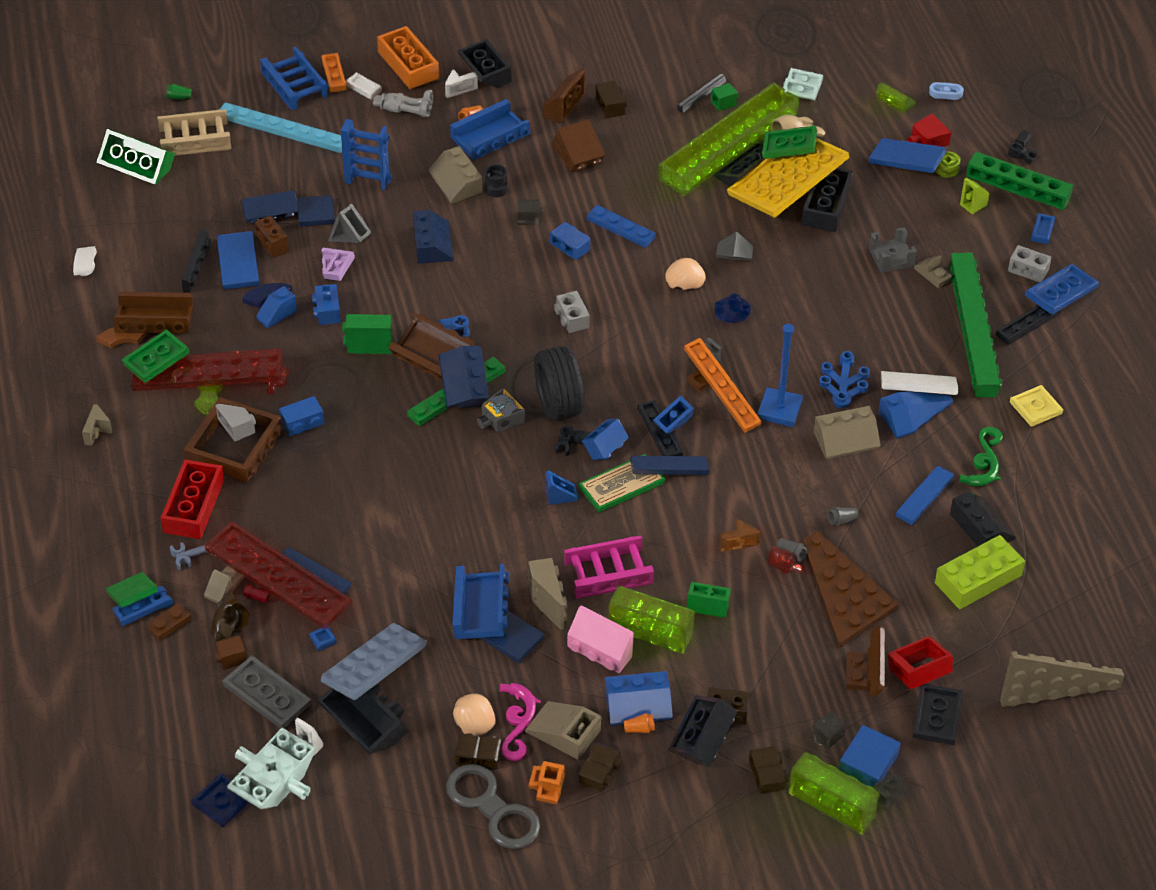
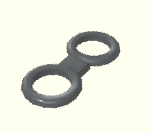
M469 764L455 769L449 775L446 783L448 796L461 807H478V810L490 820L488 825L489 833L497 844L510 849L524 848L538 837L540 823L535 812L524 805H507L495 794L497 789L496 778L490 770L484 766ZM466 774H477L485 778L488 788L483 795L477 798H466L458 794L455 784L460 777ZM509 814H519L529 820L531 829L522 838L510 839L499 832L497 827L499 821Z

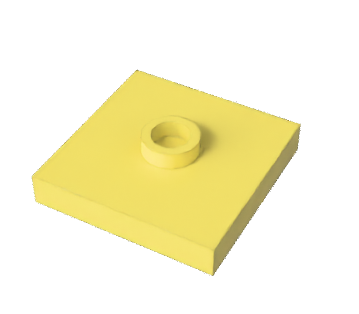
M1042 385L1010 398L1012 406L1031 427L1063 413L1062 407Z

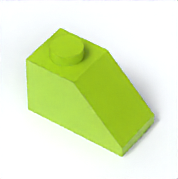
M965 178L960 205L971 214H974L987 206L989 192L978 183Z

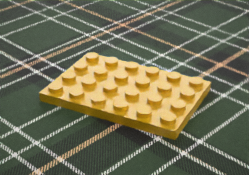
M817 138L815 152L767 158L728 188L727 192L729 196L775 218L849 159V153Z

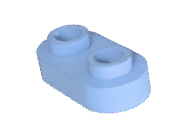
M935 82L930 85L929 94L936 99L958 100L963 96V87L959 84Z

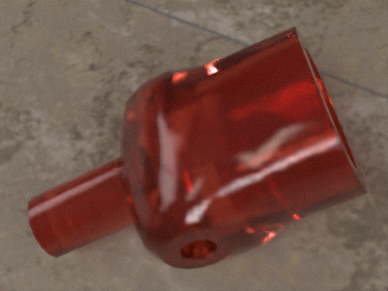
M279 365L271 367L264 379L265 384L269 385L267 389L268 394L273 395L277 387H284L290 374V370L287 367Z
M777 546L772 547L768 557L769 565L777 568L784 574L790 573L791 570L800 574L803 572L804 567L793 562V555L789 550H783Z

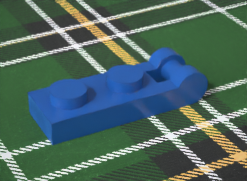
M159 586L156 593L124 608H121L119 605L113 607V613L123 627L161 608L171 607L174 601L170 596H167L166 589L163 586Z

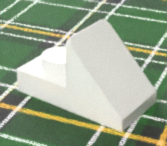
M453 69L445 83L446 97L450 98L478 89L475 73L459 77Z

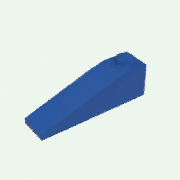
M914 391L897 392L880 399L878 414L895 437L899 439L915 433L918 427L928 423L931 417L941 413L953 403V399L949 394Z

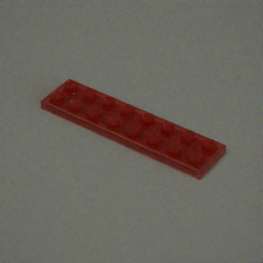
M282 348L186 355L146 383L133 373L131 387L133 391L281 381L284 352Z
M233 521L204 545L207 552L323 629H326L352 604L351 598Z

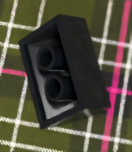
M487 39L457 50V53L481 82L496 88L512 82L510 65Z
M967 492L952 499L950 515L977 547L999 535L1008 543L1016 539L1013 532L983 497Z
M695 695L668 750L697 765L710 767L738 711L721 699Z

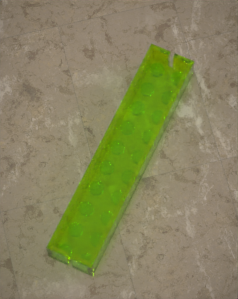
M773 82L659 164L658 180L669 187L672 186V189L685 196L765 138V132L771 131L774 119L783 115L795 116L798 114L799 98L789 91L785 92L784 88Z

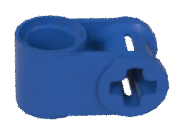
M458 315L452 318L437 320L445 329H453L463 338L470 336L469 320L466 316Z

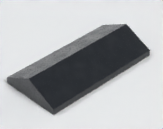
M764 141L756 142L713 173L714 177L729 186L749 173L765 160L762 155Z

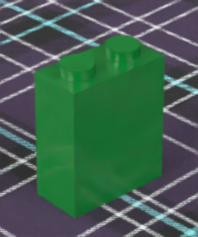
M347 314L346 322L342 323V332L346 333L343 337V345L347 346V353L392 354L388 348L393 342L391 315Z

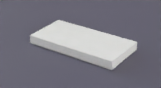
M881 371V386L883 389L958 394L956 377Z

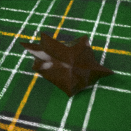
M232 590L219 601L214 614L211 634L215 635V644L223 638L229 639L232 633H240L242 628L248 625L250 614L245 606L238 599L234 598Z

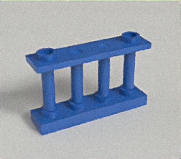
M293 47V57L274 64L270 63L267 58L260 59L261 73L291 111L297 109L298 99L319 91L324 98L328 97L327 90L329 88L326 80L319 76L306 60L303 52H300L297 47ZM294 63L299 66L283 73L276 71ZM302 72L306 75L289 83L284 81V79ZM312 82L314 85L298 92L292 91L293 88Z
M346 119L341 129L345 183L352 184L354 177L359 176L381 180V190H385L392 178V174L389 173V134H387V126L382 127L380 134L355 130L353 128V120ZM354 137L378 141L379 147L358 144L354 141ZM355 150L379 154V160L359 157L355 154ZM356 163L380 167V173L360 170L356 167Z

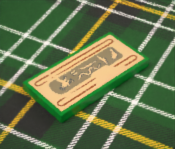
M629 460L580 482L579 488L598 513L664 484L665 478L662 474H633Z

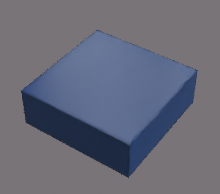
M328 625L309 633L310 639L318 652L337 644V640Z

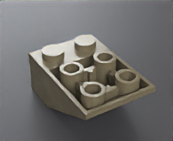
M552 558L528 561V587L532 602L560 630H564V621H567L565 610L567 609V600L561 594L563 593L562 581H558L557 578L559 577L558 566H554Z
M547 701L525 729V732L579 760L601 731V716L582 706Z

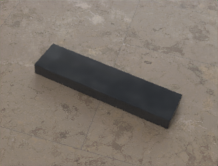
M1038 305L996 330V336L1007 345H1010L1061 314V310L1052 315Z
M652 400L637 404V410L662 456H683V452L673 433L666 434L653 422L661 413L656 401Z

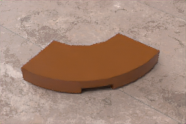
M113 327L99 334L96 339L98 343L112 349L122 343L139 344L149 333L115 332Z

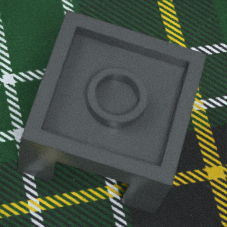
M905 227L896 229L895 239L879 242V232L871 233L869 250L880 273L915 266L917 251L914 246L909 250L906 244L907 231Z

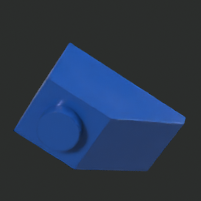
M285 286L276 290L268 296L256 318L267 328L275 325L297 311L295 295Z
M680 395L653 422L668 434L684 425L693 416L694 408Z

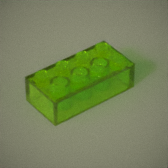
M618 585L609 602V620L632 631L633 637L636 639H642L654 645L669 648L675 652L685 653L693 636L695 611Z
M807 752L803 753L791 770L789 794L863 835L876 816L879 792Z

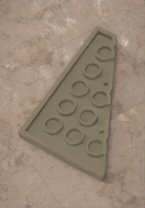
M1013 651L1010 654L1000 702L1002 707L1017 706L1019 704L1036 703L1049 699L1056 700L1067 696L1075 697L1080 694H1093L1104 690H1116L1122 686L1124 673L1119 668H1108L1107 666L1094 668L1089 663L1072 662L1071 660L1058 662L1053 657L1035 656L1034 654L1022 656L1018 655L1017 651Z

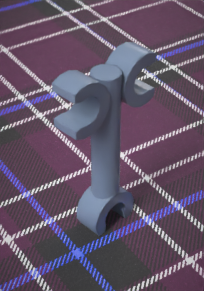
M214 537L211 543L187 551L185 550L184 543L181 542L179 550H175L173 546H170V552L176 558L177 570L181 571V564L183 563L188 564V567L191 568V557L210 551L221 553L225 551L224 544H221V537Z

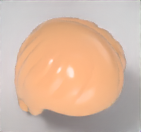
M681 258L669 266L665 278L672 289L675 287L683 288L682 290L697 289L705 281V272L697 261L691 258Z
M468 694L457 700L453 716L456 724L459 725L464 734L484 735L493 728L495 715L491 704L484 696Z

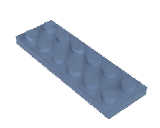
M392 623L322 674L321 682L356 700L425 648L426 640L402 628L400 625Z

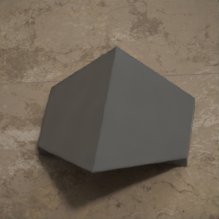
M352 203L338 213L328 242L359 243L372 233Z
M735 232L718 242L716 258L752 261L753 246L738 232Z

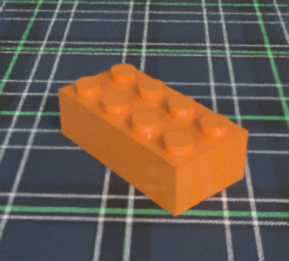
M407 26L377 36L378 53L409 89L439 79V63Z

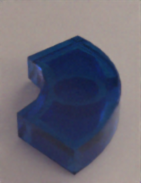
M269 283L258 286L243 297V303L260 308L271 293L283 286L291 292L292 285Z

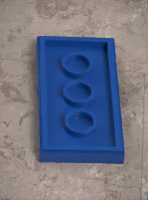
M882 138L870 155L869 163L933 173L946 154V147Z
M252 231L217 235L223 289L259 285Z
M1070 264L1026 290L1025 296L1053 315L1098 288L1099 282L1075 265Z

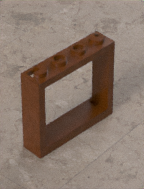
M219 397L184 448L185 460L221 465L223 475L248 483L251 476L256 474L259 464L265 460L268 450L273 448L277 436L281 435L283 428L281 417ZM217 404L243 407L249 414H253L257 425L267 427L244 464L202 451L220 424L215 406Z

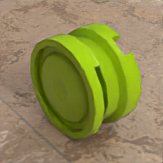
M946 151L935 172L945 178L956 176L959 172L960 157L954 152Z

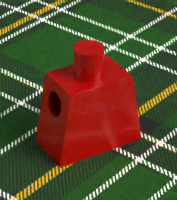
M930 114L912 126V133L907 138V141L945 147L950 145L952 132L936 116Z

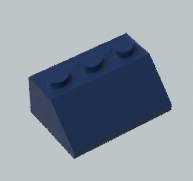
M295 190L240 200L245 221L249 220L250 223H255L260 218L270 215L273 219H278L277 215L284 214V217L295 216V212L299 211Z
M431 210L413 211L417 263L453 261L449 221Z
M462 346L439 354L446 407H482V404L489 399L481 346Z

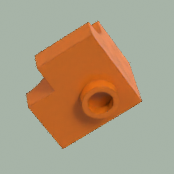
M543 761L542 766L533 767L529 788L538 790L536 796L538 801L558 805L565 778L564 765Z

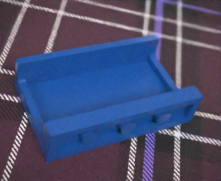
M507 99L450 125L451 139L473 160L530 134V121L525 120L522 122L510 110V102Z
M500 564V572L466 574L464 566H456L452 624L455 639L504 636V628H508V619L505 613H508V601L506 598H509V587L506 586V583H510L509 571H505L504 564Z

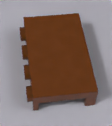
M118 293L119 306L117 315H114L113 318L115 332L162 333L168 330L170 333L189 334L194 308L193 293Z
M413 312L411 314L413 321L398 343L392 342L388 348L393 356L442 381L438 355L462 346H474V341L469 337L465 336L463 338L459 336L453 329H445L437 321L433 323L421 313L418 315Z

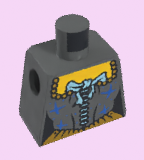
M503 388L482 404V416L477 419V423L482 429L490 425L496 432H501L525 423V409Z

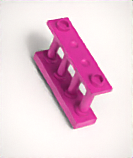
M632 536L564 550L565 566L573 564L578 580H574L575 598L579 599L653 584L652 565L644 567L639 551H642V536ZM631 553L636 569L625 571L619 555ZM612 557L616 572L605 574L600 559ZM593 561L597 576L586 578L581 562Z

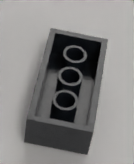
M836 168L810 189L803 209V226L831 232L837 231L851 189L853 171Z

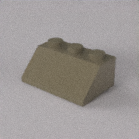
M460 146L444 151L429 168V173L451 204L483 193L482 177Z
M870 406L815 417L814 434L826 460L879 449L881 446L876 418Z

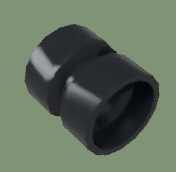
M493 164L485 169V192L487 195L502 197L507 193V169L503 165Z

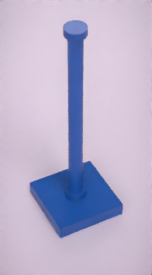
M785 324L782 329L784 339L778 390L766 388L757 416L760 420L794 427L803 401V395L786 392L791 337L794 333V326Z

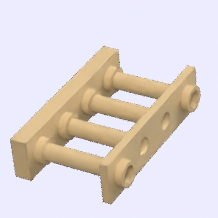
M226 109L158 117L159 131H165V139H160L161 148L173 152L175 155L231 149L230 133L224 132L223 125L228 124ZM216 126L217 133L207 134L206 127ZM199 128L200 135L190 136L189 129ZM182 129L183 137L172 138L173 130Z

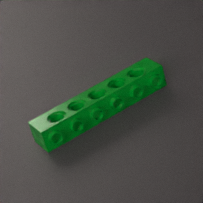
M979 152L974 153L968 163L966 173L968 178L1061 210L1065 209L1071 199L1074 186L1073 184Z

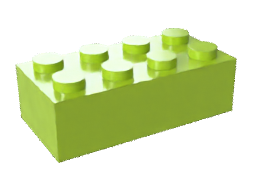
M999 535L937 568L935 584L960 610L1021 577L1025 560Z

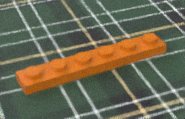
M698 338L684 346L685 352L744 433L761 425V420L702 339Z

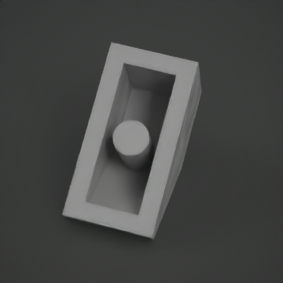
M224 404L215 405L218 420L234 442L255 433L254 425L256 420L253 414H249L245 408Z

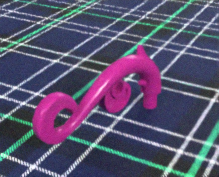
M501 683L500 692H508L510 695H515L516 699L520 697L526 704V713L522 717L518 716L523 715V709L519 706L509 707L506 713L508 723L517 727L503 741L501 753L507 760L517 762L526 756L527 747L523 741L517 739L515 744L518 745L519 749L512 752L508 750V744L529 726L536 712V703H541V701L520 684L511 683L510 685Z

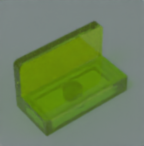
M882 82L878 85L877 99L899 112L904 113L915 104L913 99Z

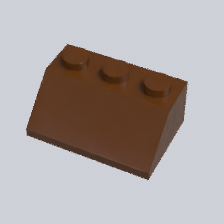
M585 68L568 75L560 83L556 91L552 92L551 97L544 102L542 107L544 118L562 124L586 95Z

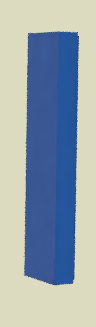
M937 466L898 509L896 517L913 525L953 480L954 474Z

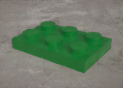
M816 125L765 132L762 151L763 158L815 152L818 132Z
M165 330L123 358L122 363L146 383L189 354L190 351L184 343L168 330Z

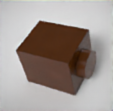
M240 635L216 642L217 650L214 651L216 662L221 663L223 670L239 666L246 661V653Z

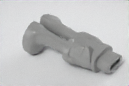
M426 90L422 98H410L404 96L403 93H387V95L383 93L382 95H375L373 106H378L380 109L400 113L405 111L428 118L433 104L432 90Z

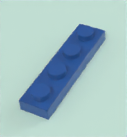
M596 205L587 214V220L646 248L655 239V232L599 205Z

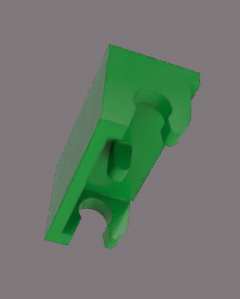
M691 582L686 611L726 618L731 588Z

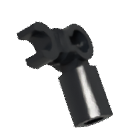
M1026 130L1021 131L1016 140L1010 144L1008 151L1010 157L1022 158L1026 163H1032L1037 153L1025 148L1031 139V133Z
M563 426L560 429L559 442L555 445V454H558L560 449H565V456H568L571 443L575 441L577 444L584 445L582 440L590 432L574 431L572 426Z

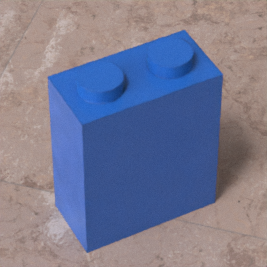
M862 725L841 758L838 773L847 779H852L862 786L876 791L898 757L901 743Z

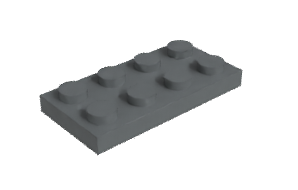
M250 656L222 680L225 688L280 729L289 725L312 704L309 697L253 656Z

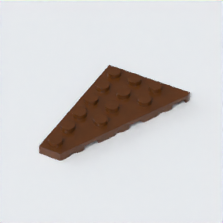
M818 530L803 539L802 544L807 548V560L811 565L816 586L819 588L820 597H822L825 605L824 609L828 620L831 622V629L835 634L839 647H842L898 609L899 604Z

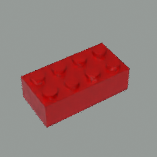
M184 460L161 516L163 533L202 539L224 483L221 465Z

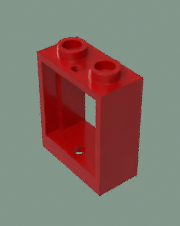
M930 636L887 653L889 670L910 690L953 672L952 663L954 659L952 654ZM927 657L933 659V661L917 668H913L910 665Z

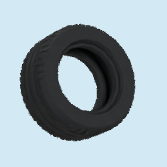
M566 346L539 351L534 357V372L539 399L546 417L552 421H558L579 416L584 411V390L579 366L573 351Z

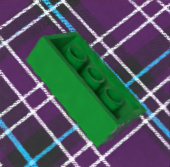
M107 129L97 162L157 185L170 170L175 153Z

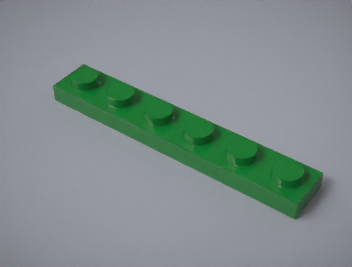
M494 357L484 362L487 383L506 372V367ZM444 388L409 409L407 416L418 426H421L448 409L446 407Z

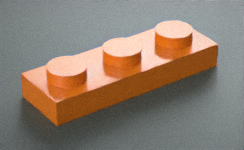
M338 53L321 55L329 91L339 92L347 90Z

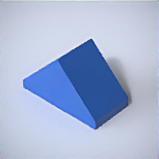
M549 470L545 472V491L549 505L573 502L579 499L575 484Z

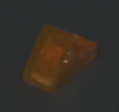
M735 519L734 531L720 533L719 546L721 552L760 545V530L739 519Z

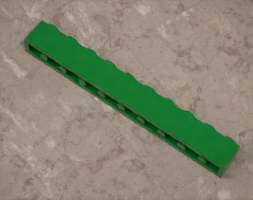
M951 253L949 268L952 275V284L975 398L997 397L999 389L1002 388V379L998 378L999 365L995 364L996 351H993L994 342L993 338H990L991 327L990 324H987L988 312L984 310L985 298H982L983 288L982 285H979L980 274L976 272L977 260H974L973 253Z

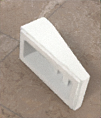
M297 718L295 720L297 737L315 747V755L323 747V742L312 726Z

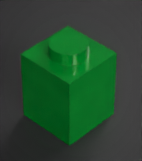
M730 83L712 88L711 102L718 111L737 106L738 92Z

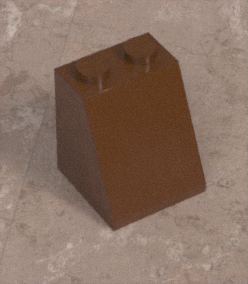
M589 119L559 128L552 142L553 148L570 172L576 170L580 172L586 169V167L598 166L605 157V153Z

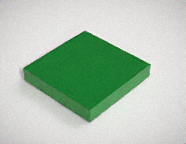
M140 572L107 587L106 591L121 608H124L156 593L158 589L156 584L143 572Z

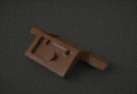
M878 625L870 631V648L868 652L847 651L846 689L870 691V697H876L882 692L884 688L885 665L884 627Z

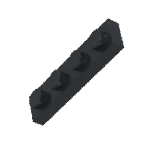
M200 230L181 279L183 293H191L192 288L196 286L197 275L201 273V264L205 262L206 251L211 247L208 231Z

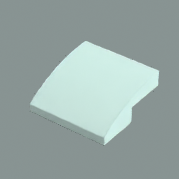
M791 68L788 78L785 80L782 94L815 100L823 81V75Z

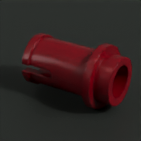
M253 584L250 586L246 585L243 597H246L247 600L253 599L267 604L270 591L256 588Z

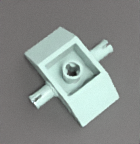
M281 728L256 755L241 746L240 750L236 751L235 758L247 765L231 781L228 789L260 809L277 806L290 791L301 799H305L310 793V787L299 781L304 777L316 749L284 728Z

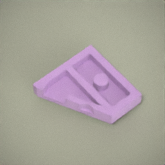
M322 248L324 279L341 281L355 258L354 252Z

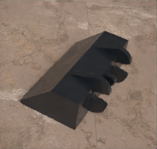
M378 683L356 700L330 688L317 702L368 754L394 746L409 732L399 720L404 713V709L399 707L400 704L397 701H393L385 706L384 703L388 700V697L385 694L380 698L376 697L381 689Z

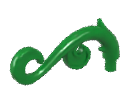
M985 427L979 433V441L985 453L977 454L974 457L973 465L977 469L984 470L988 467L989 463V471L983 475H960L959 482L969 484L968 486L979 487L1001 479V477L997 476L999 471L997 457L984 439L986 435H990L994 439L989 440V445L999 444L1003 438L1000 430L994 427Z

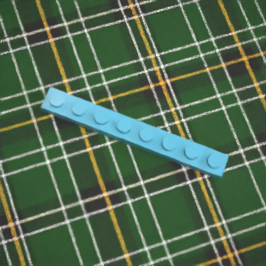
M226 102L220 108V110L226 109L228 121L335 152H342L341 135Z

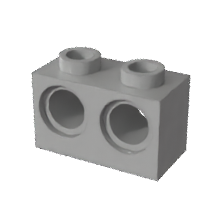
M1018 245L1010 258L1008 271L1037 282H1042L1049 271L1052 257Z
M577 291L556 296L554 309L556 314L560 315L562 326L566 327L568 333L590 328V315Z

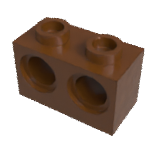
M271 215L255 221L256 237L273 258L289 252L288 236Z

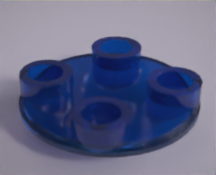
M733 293L729 297L715 302L714 311L720 320L735 323L743 321L750 315L751 306L745 299L740 298L739 294Z

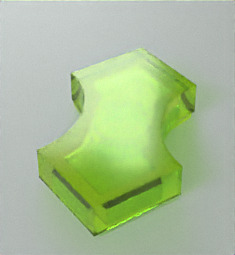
M212 373L196 382L201 394L194 402V405L206 416L218 400V393L224 387L223 382Z

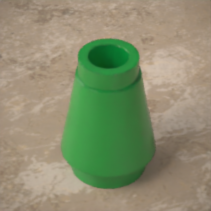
M172 83V85L167 86L166 98H171L170 100L191 99V89Z

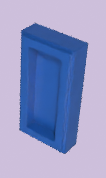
M1038 213L1031 241L1048 245L1056 217Z

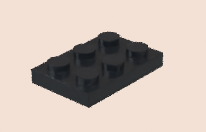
M930 684L921 685L912 738L954 745L962 690Z

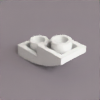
M95 246L77 249L74 259V275L87 276L93 272L95 267L93 259L97 253Z

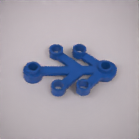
M844 351L840 355L841 377L832 370L833 365L830 362H824L821 366V372L826 375L820 377L819 385L833 396L832 401L834 405L840 409L846 408L851 403V398L868 390V382L862 379L869 378V368L861 367L857 374L848 378L849 369L854 365L855 359L850 351ZM831 379L839 386V391L831 384ZM857 383L856 388L847 391L848 387Z

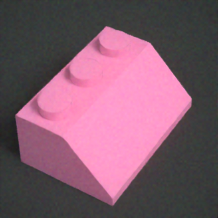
M580 606L568 632L567 647L574 652L585 655L591 661L604 665L609 670L620 673L632 658L633 632Z

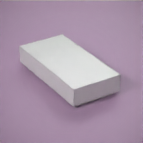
M355 73L345 81L347 87L369 99H372L382 91V86L358 73Z

